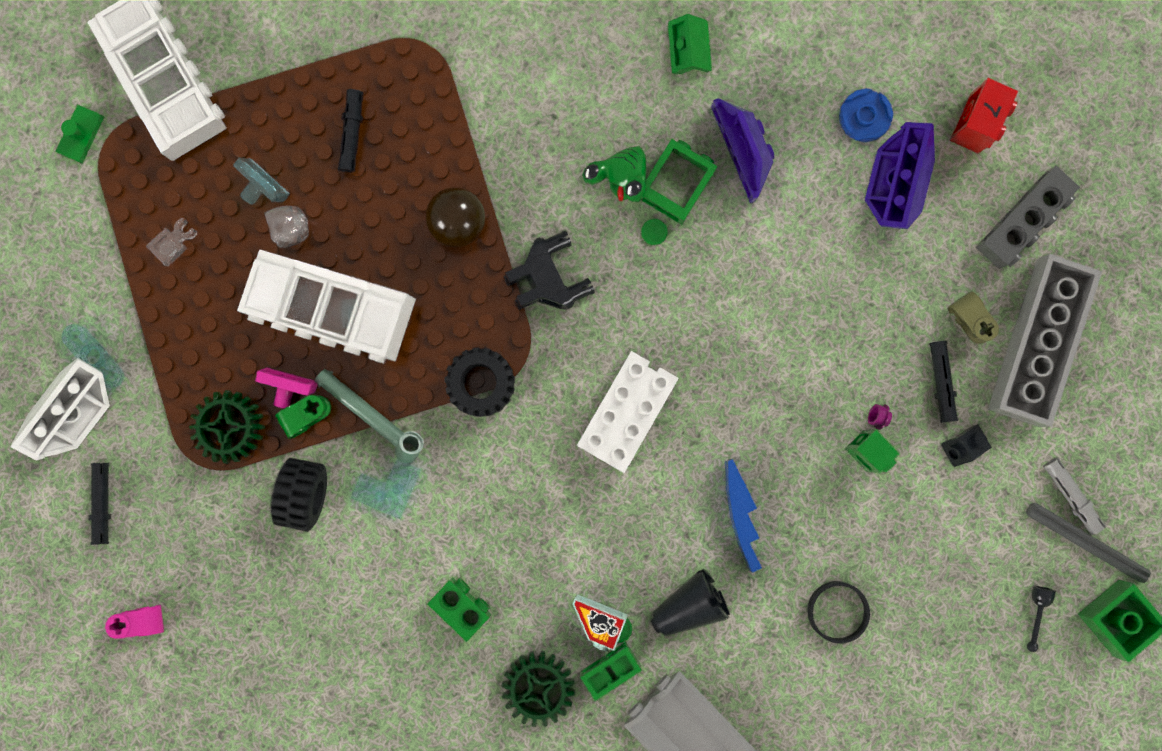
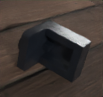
M979 424L971 426L955 438L941 443L943 450L954 467L972 462L992 448Z

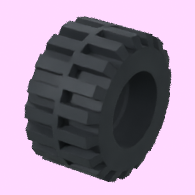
M475 347L469 351H462L460 356H455L452 359L454 362L451 366L448 365V374L444 379L447 387L445 391L449 395L451 403L458 410L476 417L491 416L496 412H500L506 404H509L510 398L515 391V377L511 366L499 353L488 348L480 349ZM480 366L489 368L496 377L495 390L490 396L483 399L472 397L465 389L467 374L472 369Z
M288 458L278 472L271 496L270 511L274 525L307 532L314 527L321 514L326 496L327 472L324 464L295 458Z

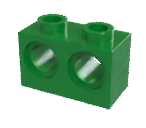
M452 577L427 605L467 642L490 618L491 613L488 611L490 606L480 597L475 599L469 593L471 588L461 578L456 581ZM447 591H454L458 595L459 600L457 604H449L446 601L445 593ZM465 611H475L478 614V621L469 623L465 619Z
M625 641L581 670L580 678L593 699L597 701L641 672L642 668Z

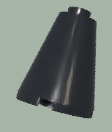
M705 569L697 571L653 611L651 623L658 634L662 633L664 636L722 622L730 618L728 616L730 611L724 596L712 584L715 581Z

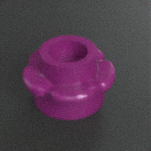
M875 404L870 409L868 423L876 427L877 430L887 427L892 420L889 406L886 404L883 406Z

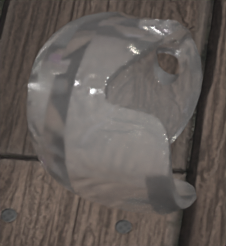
M287 205L264 212L271 238L280 248L296 246L308 238V220L301 208Z

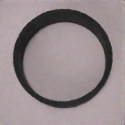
M841 581L825 583L814 591L808 603L807 613L812 628L827 641L839 644L854 641L864 633L869 624L870 607L866 597L859 589ZM834 586H845L853 589L859 595L864 607L863 620L859 628L851 635L843 638H832L822 634L813 618V608L817 598L823 591Z

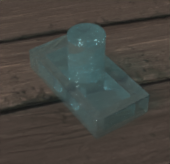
M239 157L233 164V167L250 181L240 194V197L247 203L253 205L262 193L272 202H284L290 195L252 159Z

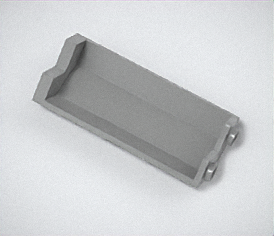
M680 671L670 677L667 674L663 676L656 684L657 688L642 703H636L629 710L628 715L630 717L624 724V727L647 751H756Z

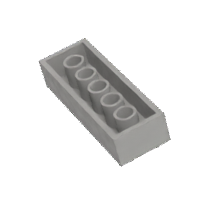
M1052 254L1037 259L988 410L1036 427H1052L1102 271Z

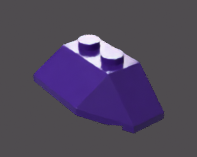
M717 98L712 102V112L750 204L754 203L759 197L773 165L774 151L770 144H766L763 137L765 134L763 124L759 119L756 120L753 112Z
M905 122L900 127L901 129L893 134L877 150L865 202L881 227L908 229L923 211L935 163L934 125L932 123Z

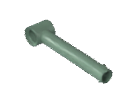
M323 369L315 379L318 387H323L327 392L331 393L338 401L393 444L398 460L403 463H411L417 459L424 444L422 437L418 433L413 431L404 433L344 383H341L333 375L332 371ZM409 443L413 445L415 451H407L403 444Z

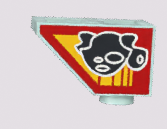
M577 594L573 606L588 640L594 642L593 646L600 650H614L628 614Z

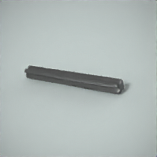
M1037 503L1029 505L1026 511L1027 516L1136 581L1145 583L1150 577V570Z

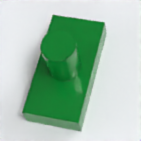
M77 104L71 119L64 121L61 125L63 136L55 152L83 164L104 120V116Z

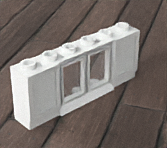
M119 0L96 14V17L87 23L159 151L171 161H174L227 129L222 121L225 116L216 103L212 104L209 98L212 96V93L204 82L200 83L197 77L200 72L191 60L188 61L184 54L188 53L187 49L179 38L175 39L172 33L175 32V29L168 18H163L160 12L163 8L159 1Z
M259 249L237 311L247 314V320L263 325L266 320L272 322L271 328L286 333L288 328L296 330V336L311 340L312 335L320 337L319 343L335 348L336 343L345 345L343 351L359 356L361 351L370 353L368 359L385 363L386 359L396 361L416 299L406 293Z

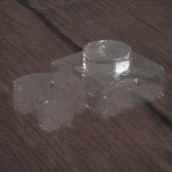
M184 218L176 221L172 232L165 227L146 245L162 264L167 267L187 249L183 242L193 239L198 233L193 228L189 229L186 233L183 232V227L188 223Z

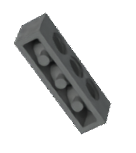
M1054 166L1039 178L975 248L998 269L1007 265L1012 267L1022 257L1020 254L1025 246L1027 248L1031 247L1040 238L1037 233L1043 227L1046 229L1051 226L1058 218L1056 213L1061 208L1066 209L1076 199L1074 194L1080 186L1059 167ZM1043 195L1050 199V206L1044 203ZM1025 214L1031 216L1033 220L1032 225L1026 222ZM1008 233H1010V234H1012V235L1014 236V238H1015V244H1014V245H1012V244H1010V243L1008 242V240H1007V234H1008Z

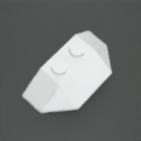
M79 358L65 367L28 413L11 444V448L34 460L77 449L110 406L103 373Z

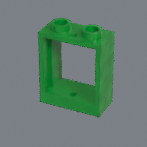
M671 139L646 179L647 191L641 201L683 225L718 166L714 164V160L705 154L698 155L691 151V146L686 142ZM672 152L706 172L684 208L651 189Z

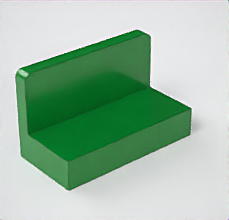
M685 14L669 21L668 31L672 73L678 75L694 69L703 72L712 71L708 21L691 14Z

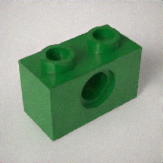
M877 429L863 430L845 448L867 472L873 473L888 472L897 463L895 458L900 454Z

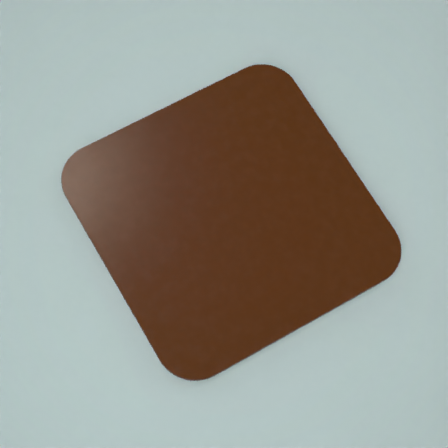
M393 38L214 92L209 98L212 104L216 103L223 112L225 118L222 121L227 129L174 161L161 154L139 116L130 118L118 125L105 140L98 159L100 184L171 433L181 452L195 464L217 471L234 470L371 428L332 396L331 393L327 392L323 387L319 388L317 385L316 392L311 395L326 397L331 403L330 414L299 436L288 439L275 417L278 412L284 409L273 405L277 387L255 381L257 372L266 367L314 381L323 369L332 371L333 375L341 383H344L389 421H393L451 403L450 397L445 391L447 387L444 379L448 374V365L451 366L454 362L452 359L455 356H460L464 350L469 351L479 347L480 349L488 348L499 353L511 366L514 377L517 376L525 365L531 348L529 321L525 308L518 310L514 301L520 295L517 283L507 287L503 278L505 272L512 270V266L453 74L444 57L429 44L412 38ZM347 89H356L364 92L361 109L363 122L360 123L356 170L354 173L338 170L343 132L341 116L345 111ZM458 187L472 192L481 201L485 211V225L481 234L475 241L463 247H449L439 243L427 228V206L438 192L447 188ZM259 249L406 293L415 298L416 300L396 361L386 359L385 363L368 359L370 353L361 351L360 356L343 351L345 345L336 343L335 348L319 343L320 337L312 335L311 340L296 336V330L288 328L286 333L271 328L272 322L265 320L264 324L261 325L247 320L248 315L237 310ZM300 277L286 318L310 325L324 284ZM334 287L320 328L345 336L358 294ZM480 366L472 369L465 379V389L471 396L494 390L496 387V377L486 367ZM225 390H230L232 394L241 392L242 399L246 396L252 398L250 405L257 404L259 406L255 414H263L264 416L263 419L258 420V424L265 425V429L258 430L257 434L263 436V439L254 440L258 445V449L252 450L248 448L250 457L245 458L241 455L240 462H234L231 459L229 464H223L222 460L213 462L212 455L210 457H203L204 449L196 450L195 448L199 440H191L190 438L192 434H196V430L189 429L188 427L191 424H196V420L190 416L200 413L196 405H205L204 397L208 396L213 399L214 392H220L223 395ZM293 392L290 405L302 400L306 395ZM314 403L315 407L312 411L317 412L316 408L319 406V403ZM233 406L237 420L241 423H246L241 411ZM222 407L213 413L209 423L217 420ZM224 424V426H217V428L230 430L231 428H238V426ZM209 431L213 442L221 447V443H218L217 434ZM245 431L237 434L235 443H232V448L241 442Z

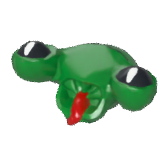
M640 146L623 149L606 160L590 163L584 169L583 179L587 184L595 185L607 178L610 182L611 191L618 197L619 201L622 202L628 199L632 202H640L645 197L647 191L646 154Z

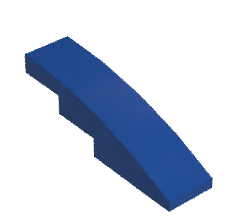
M728 459L725 461V479L730 518L738 546L749 571L753 573L762 568L750 544L759 539L748 515L749 512L757 509L734 460Z

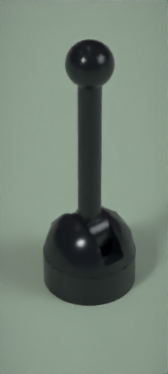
M1033 585L1032 600L1038 606L1032 638L1027 644V649L1030 652H1036L1039 648L1037 638L1043 609L1053 603L1056 595L1055 590Z

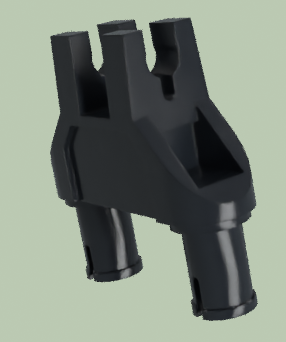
M565 230L547 239L536 238L525 264L505 272L503 278L507 287L525 279L528 280L531 286V290L518 295L517 299L514 300L518 310L537 302L568 310L573 307L575 301L595 293L593 285L588 287L591 284L588 278L570 287L565 286L551 259V254L572 245L570 237L566 239L568 233Z

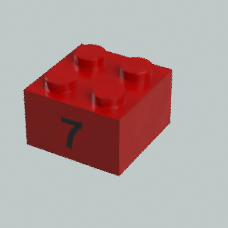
M987 78L970 94L949 141L978 154L985 148L989 149L995 141H1000L1004 135L1006 126L1003 124L1006 118L1012 115L1017 106V102L1014 100L1018 91L991 78Z

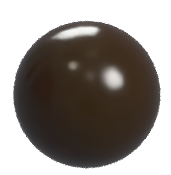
M458 187L444 189L438 192L427 206V228L431 235L443 245L449 247L466 246L475 241L484 228L485 211L483 205L476 195L466 189Z

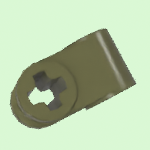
M970 291L948 306L949 313L954 314L956 323L961 326L972 342L983 344L993 340L998 335L999 326L985 308L984 303L976 293ZM985 326L987 330L981 335L979 330Z

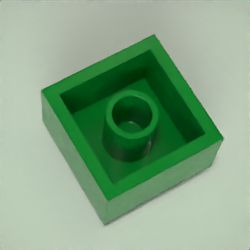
M1117 580L1078 613L1080 618L1111 655L1128 663L1162 635V616L1138 587L1131 582Z

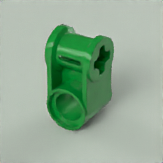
M309 395L297 403L284 408L275 417L288 439H292L326 418L331 412V403L324 396ZM314 403H319V406L316 408L317 412L312 411L315 407Z

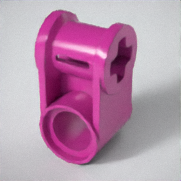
M161 605L148 606L112 615L105 623L106 633L114 639L163 633ZM119 622H125L126 628L119 627Z

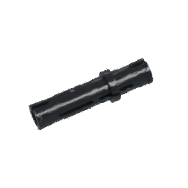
M356 89L346 90L345 111L341 116L343 132L338 170L354 173L356 170L360 123L363 122L361 109L364 92Z
M947 341L929 343L937 390L934 396L935 399H938L940 423L959 421L955 404L957 391L953 390Z
M91 463V515H88V520H91L90 545L109 544L108 520L111 519V514H108L109 463Z

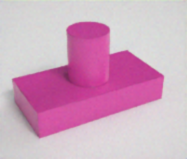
M267 367L257 372L255 380L259 383L277 387L273 405L279 408L290 406L293 392L309 396L316 392L317 383L314 380Z

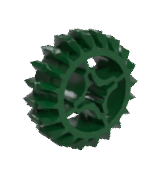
M225 390L223 395L220 392H214L213 399L208 396L204 397L205 405H196L200 413L190 415L192 419L196 420V424L188 426L189 429L196 430V434L190 436L191 440H199L195 446L196 450L204 449L203 457H210L212 455L213 462L222 460L223 464H229L231 459L234 462H240L241 455L245 458L250 457L248 448L252 450L258 449V445L254 440H262L263 436L257 434L258 430L265 429V425L258 424V420L264 418L263 414H255L259 406L257 404L250 405L252 398L246 396L242 399L241 392L232 394L230 390ZM233 406L241 411L246 423H241L237 420ZM222 407L217 420L209 423L213 413ZM231 424L233 426H238V428L224 430L223 428H217V426ZM209 431L217 434L218 443H221V447L213 442ZM245 431L241 442L232 448V443H235L237 434Z
M531 651L529 653L530 661H527L524 655H520L519 662L521 666L513 661L510 666L514 672L506 671L504 674L510 681L502 682V688L508 689V691L502 694V698L511 699L506 703L505 707L506 709L515 707L516 709L512 717L516 718L521 713L523 715L522 724H525L527 719L531 718L532 727H536L538 720L542 719V725L545 727L548 725V717L556 723L558 722L556 712L562 716L567 714L566 709L562 705L571 707L573 701L568 697L575 696V690L567 687L573 686L575 679H566L571 674V669L566 668L561 671L565 661L562 659L555 665L556 655L553 653L550 655L549 661L544 659L545 651L540 652L539 659H536L534 651ZM532 668H544L551 671L554 675L541 677ZM525 672L529 687L518 695L516 682ZM534 682L535 684L539 683V686L541 684L545 686L543 688V695L538 694V691L537 693L532 692ZM560 682V697L552 705L548 692L554 688L556 683ZM536 701L545 709H532L523 702Z

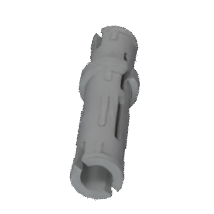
M1059 457L1043 465L1061 493L1070 503L1072 513L1080 518L1089 534L1094 535L1104 530L1106 525L1095 512L1094 504L1090 499L1087 500Z

